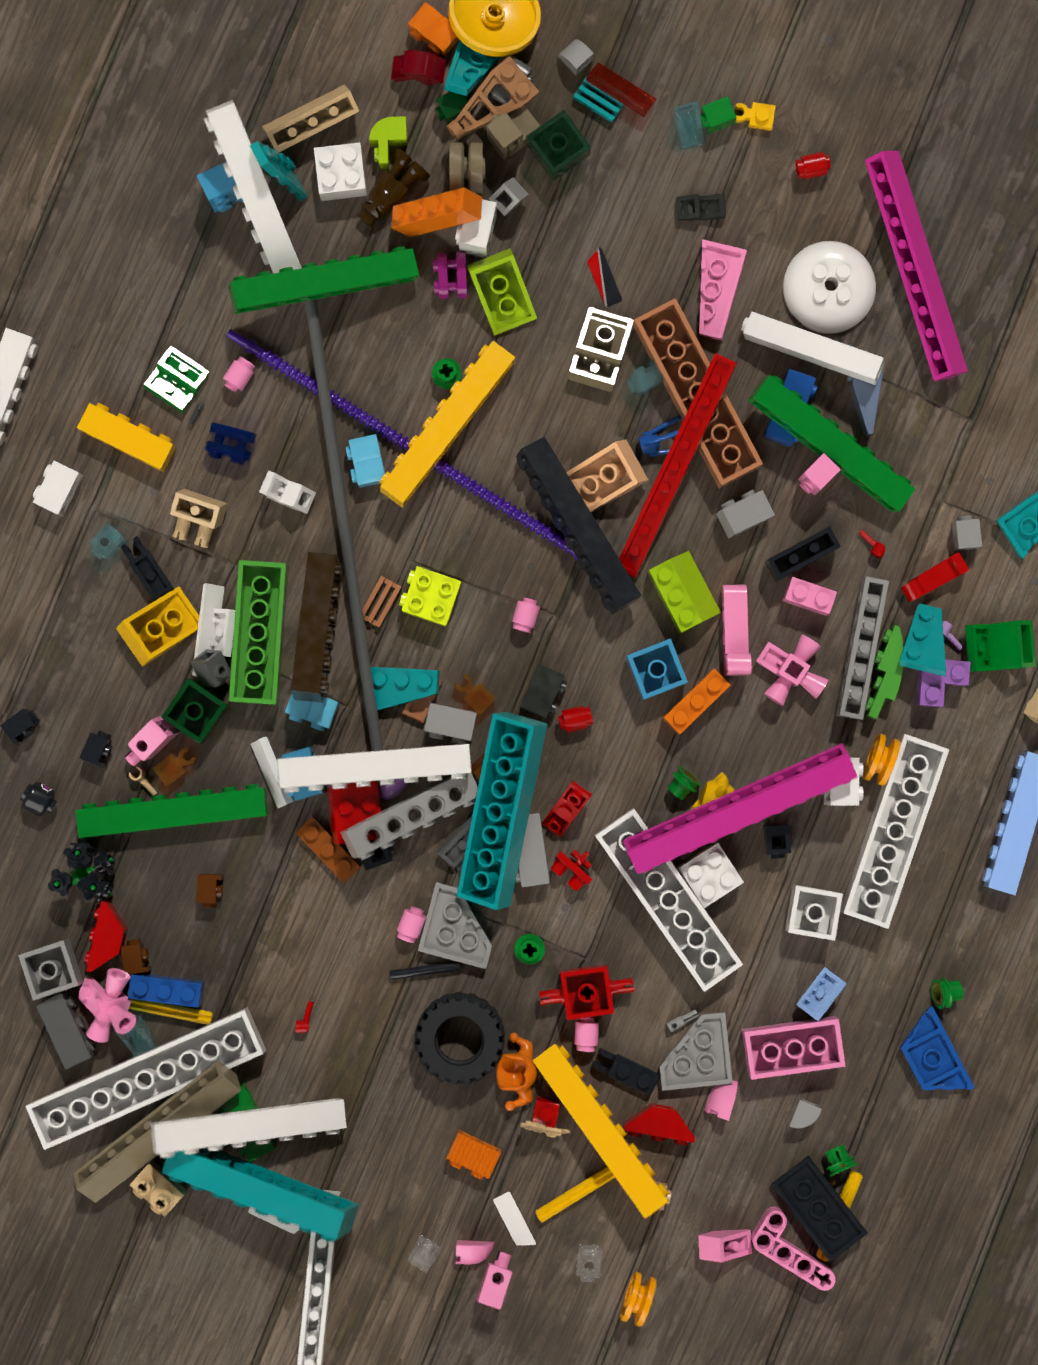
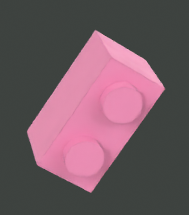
M823 453L798 479L801 482L799 485L806 493H812L815 496L841 469Z
M791 577L782 601L827 616L831 612L837 592Z

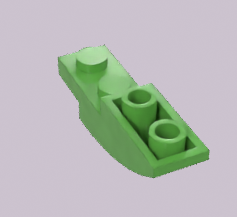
M897 625L891 626V629H886L882 638V642H885L882 651L878 650L875 655L874 663L876 665L874 670L881 672L882 675L876 677L873 688L876 690L872 698L868 697L865 706V716L873 720L878 718L885 700L895 701L903 672V666H899L903 652V640L900 627Z

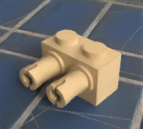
M187 489L177 491L170 512L171 515L178 517L172 536L174 538L179 537L180 540H187L191 522L200 525L194 544L197 546L201 544L200 547L208 548L213 529L222 525L228 503Z
M152 1159L130 1186L133 1188L132 1192L138 1198H144L150 1203V1208L156 1214L166 1216L185 1195L187 1190L178 1182L170 1180L169 1175L162 1173L163 1168Z

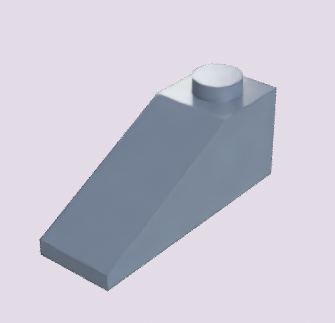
M883 369L876 385L847 375V381H850L849 389L864 437L867 438L873 435Z

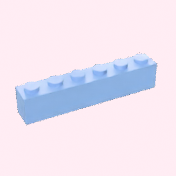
M1028 751L1022 752V755H1018L1015 768H1017L1015 778L1012 777L1009 783L1008 790L1011 791L1009 800H1005L1002 813H1004L1002 823L999 822L995 832V836H998L995 845L991 846L989 852L991 862L989 868H985L982 876V881H985V887L1016 895L1038 820V754Z

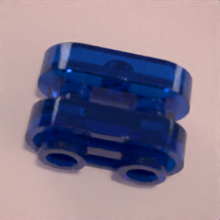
M211 423L209 432L215 434L214 442H206L204 450L209 452L208 456L216 459H222V456L231 458L230 462L239 465L250 462L252 452L247 451L246 446L247 443L254 444L257 435L234 427ZM224 438L237 440V447L224 445Z

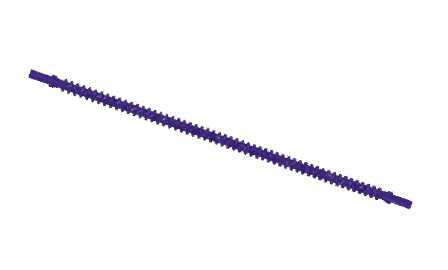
M233 329L228 331L226 337L244 347L247 353L257 355L258 360L262 358L263 363L268 362L269 367L273 365L274 370H280V374L285 373V377L290 376L292 381L297 380L298 385L301 383L303 388L308 387L309 392L314 391V395L318 394L316 379L312 380L310 375L308 377L305 376V372L300 373V369H294V365L289 366V362H283L282 357L278 359L277 354L272 355L271 350L267 352L266 347L261 348L255 340H248ZM334 390L330 391L332 406L336 405L337 410L341 408L342 413L347 412L349 417L354 416L355 421L358 419L360 424L365 423L366 428L371 427V431L376 430L377 435L382 434V438L387 437L388 442L393 441L394 446L398 444L399 449L404 448L405 452L409 450L408 444L410 441H408L407 436L403 438V434H397L396 429L391 430V426L386 427L385 422L380 423V419L375 420L374 415L369 416L368 411L362 412L363 409H357L356 404L351 405V401L346 402L345 397L340 398L339 393L335 395ZM442 458L434 467V471L439 470V474L444 473L445 478L450 477L452 482L454 480L457 481V485L462 484L463 489L466 487L468 492L473 491V495H479L480 500L484 498L485 503L490 502L491 507L495 505L497 507L496 510L501 509L502 514L506 512L509 518L512 516L514 521L519 520L520 525L523 523L525 528L530 527L531 532L536 531L537 536L541 534L542 539L547 538L548 543L552 541L554 543L553 546L558 545L559 550L565 549L566 554L568 552L571 553L575 560H577L573 550L567 547L562 534L557 535V531H551L550 526L546 528L545 523L540 524L539 519L535 521L533 519L534 516H528V512L524 514L521 508L518 510L516 505L511 506L510 501L508 503L505 502V498L500 499V495H494L493 490L489 492L488 487L483 488L482 483L478 485L476 480H470V476L465 477L464 472L461 474L459 469L454 470V466H448V462L443 463Z

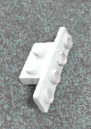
M208 583L203 585L194 659L206 649L221 650L224 657H231L235 610L222 609L223 586ZM193 669V670H192V676L197 677V675H196V673H195V671H194V669Z

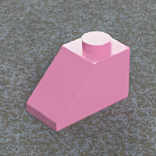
M751 1230L712 1231L698 1235L699 1257L702 1260L722 1263L752 1254Z

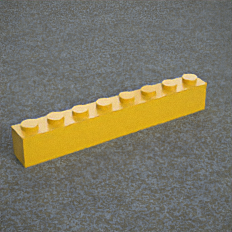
M492 341L489 346H483L478 354L480 357L475 364L470 363L464 372L466 375L461 382L456 381L451 388V396L439 403L436 408L437 414L425 421L422 426L424 430L420 436L415 435L408 444L410 448L406 454L401 453L394 462L396 467L391 473L387 471L379 482L382 484L380 492L403 508L514 365L516 357L496 342Z
M557 1044L552 1045L532 1061L646 1219L669 1202L667 1196L670 1193L662 1182L660 1184L656 1183L653 1178L655 1172L648 1163L643 1164L639 1159L641 1153L635 1144H628L624 1138L627 1133L619 1123L617 1125L613 1123L610 1118L613 1114L605 1103L602 1106L596 1099L599 1094L591 1084L588 1086L582 1079L585 1075L577 1064L574 1067L568 1060L571 1055L563 1045L561 1047Z

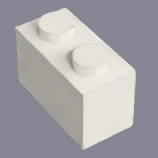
M53 461L52 465L49 464L44 471L43 477L45 479L42 485H38L33 493V498H35L33 503L63 517L83 475Z

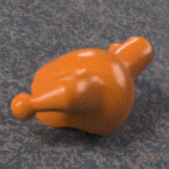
M514 1032L509 1035V1040L512 1043L516 1042L520 1046V1050L518 1053L502 1054L496 1068L499 1088L504 1091L517 1092L519 1095L515 1101L505 1103L507 1111H512L515 1107L524 1106L532 1102V1085L537 1077L536 1065L532 1061V1043L519 1037Z

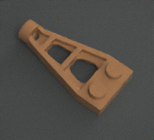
M509 56L489 73L457 118L447 125V129L459 141L465 135L488 125V121L495 115L499 114L501 116L505 112L510 115L522 109L539 95V91ZM497 84L502 85L511 96L510 101L501 106H493L488 100L489 92ZM479 102H483L490 113L480 120H475L470 112Z

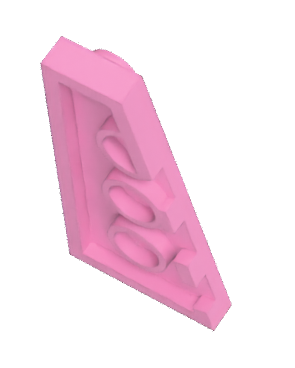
M702 239L700 336L723 340L748 253L747 250Z

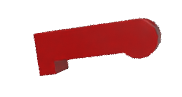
M957 552L913 578L910 582L900 587L910 603L969 571V568L960 553Z

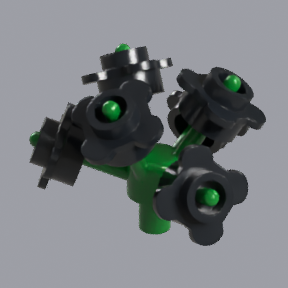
M86 838L83 840L78 839L77 843L70 844L74 848H66L63 852V855L67 857V865L73 868L70 873L60 872L58 869L52 870V879L48 884L49 890L52 892L57 891L61 896H66L74 884L83 893L85 900H91L93 896L98 898L97 903L102 899L107 900L108 897L112 896L113 888L110 887L112 880L106 882L102 879L99 882V876L94 871L97 870L100 874L108 873L110 876L113 875V867L115 866L113 856L109 853L106 854L103 849H100L98 851L99 856L94 858V866L86 869L84 866L90 863L91 858L89 856H92V851L97 850V847L91 846L92 842L87 841Z

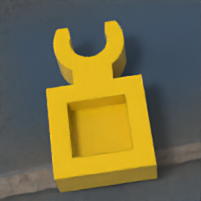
M753 102L752 107L748 108L743 103H737L735 109L741 110L743 115H736L735 122L742 123L747 120L749 121V128L771 131L776 106Z

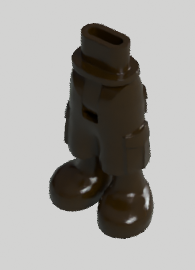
M399 148L394 152L395 161L390 171L384 170L374 183L375 186L369 192L364 203H362L363 209L357 215L370 227L377 220L381 221V218L385 217L393 209V206L403 202L410 193L407 187L415 180L425 182L431 177L416 161L413 162L412 158ZM409 167L405 175L401 178V180L397 181V176L405 168Z

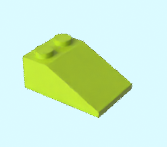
M510 248L467 265L494 336L537 319Z

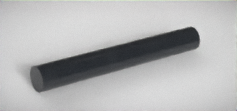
M460 962L390 970V979L461 971Z

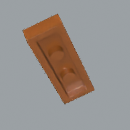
M313 816L295 832L343 883L361 868L340 844H333L331 834Z

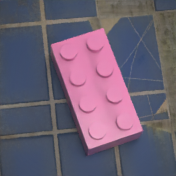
M835 1016L820 1018L819 1021L809 1019L742 1029L748 1076L751 1080L845 1067L839 1019Z

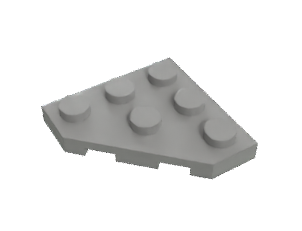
M436 882L418 951L486 969L492 949V944L466 899L456 896L458 888Z
M725 1012L701 1014L659 1065L662 1091L733 1083Z

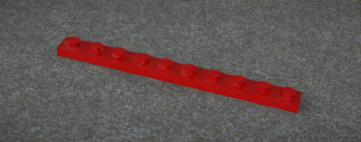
M717 353L712 358L620 554L619 559L628 574L633 577H637L738 364Z

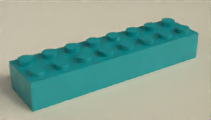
M509 712L493 713L457 897L495 910L511 906L547 729L546 723Z
M208 1147L199 1148V1152L194 1154H184V1150L176 1151L175 1156L166 1158L162 1173L169 1175V1179L172 1181H184L191 1184L190 1187L200 1191L208 1190L216 1198H228L233 1200V1203L237 1206L254 1208L255 1212L260 1215L275 1216L277 1221L283 1224L293 1223L298 1225L301 1231L321 1234L320 1237L327 1241L338 1240L351 1232L359 1208L358 1203L219 1150L208 1151Z

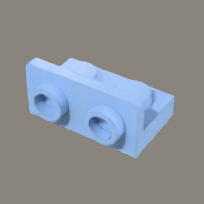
M824 967L796 1005L819 1021L847 983Z

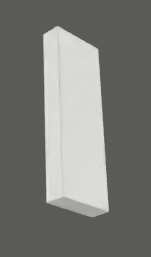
M263 737L251 743L277 809L293 802V798L289 797L288 793H285L284 788L279 789L277 760L268 738Z

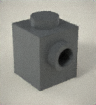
M206 649L190 662L202 686L219 687L231 676V670L221 650Z

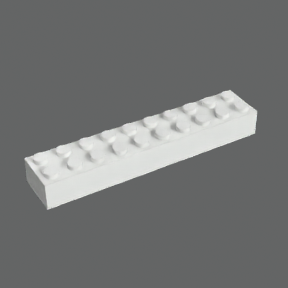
M247 1007L39 1098L26 1105V1109L43 1149L46 1150L180 1091L218 1060L230 1069L264 1054L266 1048Z

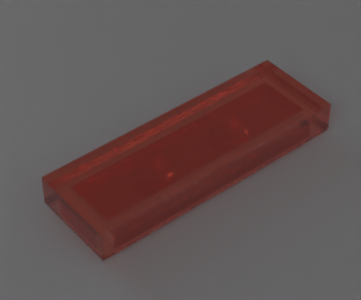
M599 62L585 80L643 117L646 116L656 102V98Z

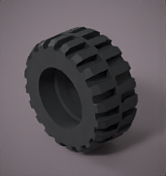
M463 992L448 993L431 1002L423 1011L417 1023L414 1037L415 1050L419 1056L418 1059L421 1065L425 1066L426 1071L430 1075L436 1076L437 1080L441 1082L446 1081L450 1085L456 1086L457 1084L470 1085L476 1080L479 1082L488 1073L490 1074L495 1069L497 1063L500 1062L505 1045L503 1022L497 1010L484 998L481 999L476 994H465ZM452 1017H468L476 1022L481 1030L482 1045L479 1051L467 1060H453L447 1057L439 1047V1029L445 1021Z

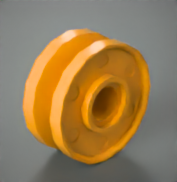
M881 733L876 736L864 765L862 779L870 781L874 774L877 773V784L884 786L895 766L901 742L898 739H893L888 747H886V735Z
M637 1271L634 1272L622 1304L621 1321L627 1322L631 1314L635 1313V1326H643L653 1300L656 1278L650 1276L645 1285H641L642 1274Z

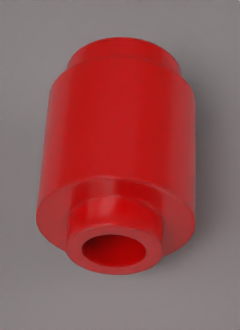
M823 152L801 156L800 159L795 160L798 178L806 180L827 175L828 170L831 169L829 156H825Z
M582 705L561 710L562 715L558 716L561 730L566 729V733L587 729L589 725H593L589 706L583 707Z

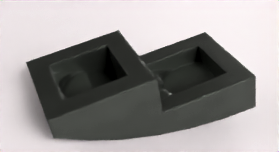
M723 193L704 196L693 194L676 197L677 220L699 221L726 218L725 195Z

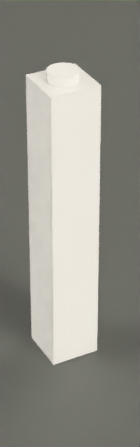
M751 312L750 317H746L742 324L741 330L746 340L873 385L877 384L885 364L883 357L755 312Z

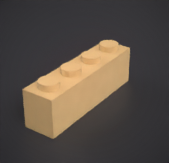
M342 85L262 126L272 148H275L277 152H281L359 112V109L350 90L345 85Z

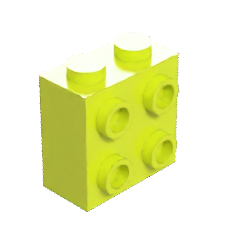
M417 566L415 571H410L407 584H410L408 593L403 592L399 606H402L401 611L447 627L462 582Z

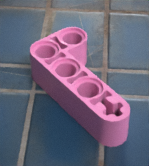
M746 584L722 585L724 675H751L752 662L748 642Z
M775 1206L767 1208L751 1234V1241L755 1249L823 1291L830 1290L835 1284V1276L832 1270L826 1264L780 1237L786 1227L787 1219L780 1208ZM778 1214L781 1216L779 1223H769L772 1215ZM760 1235H767L769 1237L768 1242L764 1245L758 1244L757 1238ZM782 1247L789 1249L785 1257L777 1256V1251ZM801 1260H808L809 1265L806 1269L800 1270L797 1268ZM815 1269L817 1273L823 1276L826 1274L828 1279L820 1280L818 1275L814 1273Z

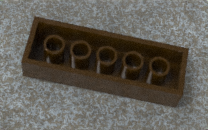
M308 552L291 684L294 700L323 703V696H328L329 682H327L326 673H331L332 659H330L329 650L333 651L335 638L333 637L332 628H336L337 614L334 606L339 605L340 591H338L339 585H337V582H342L343 575L341 562H338L336 554Z

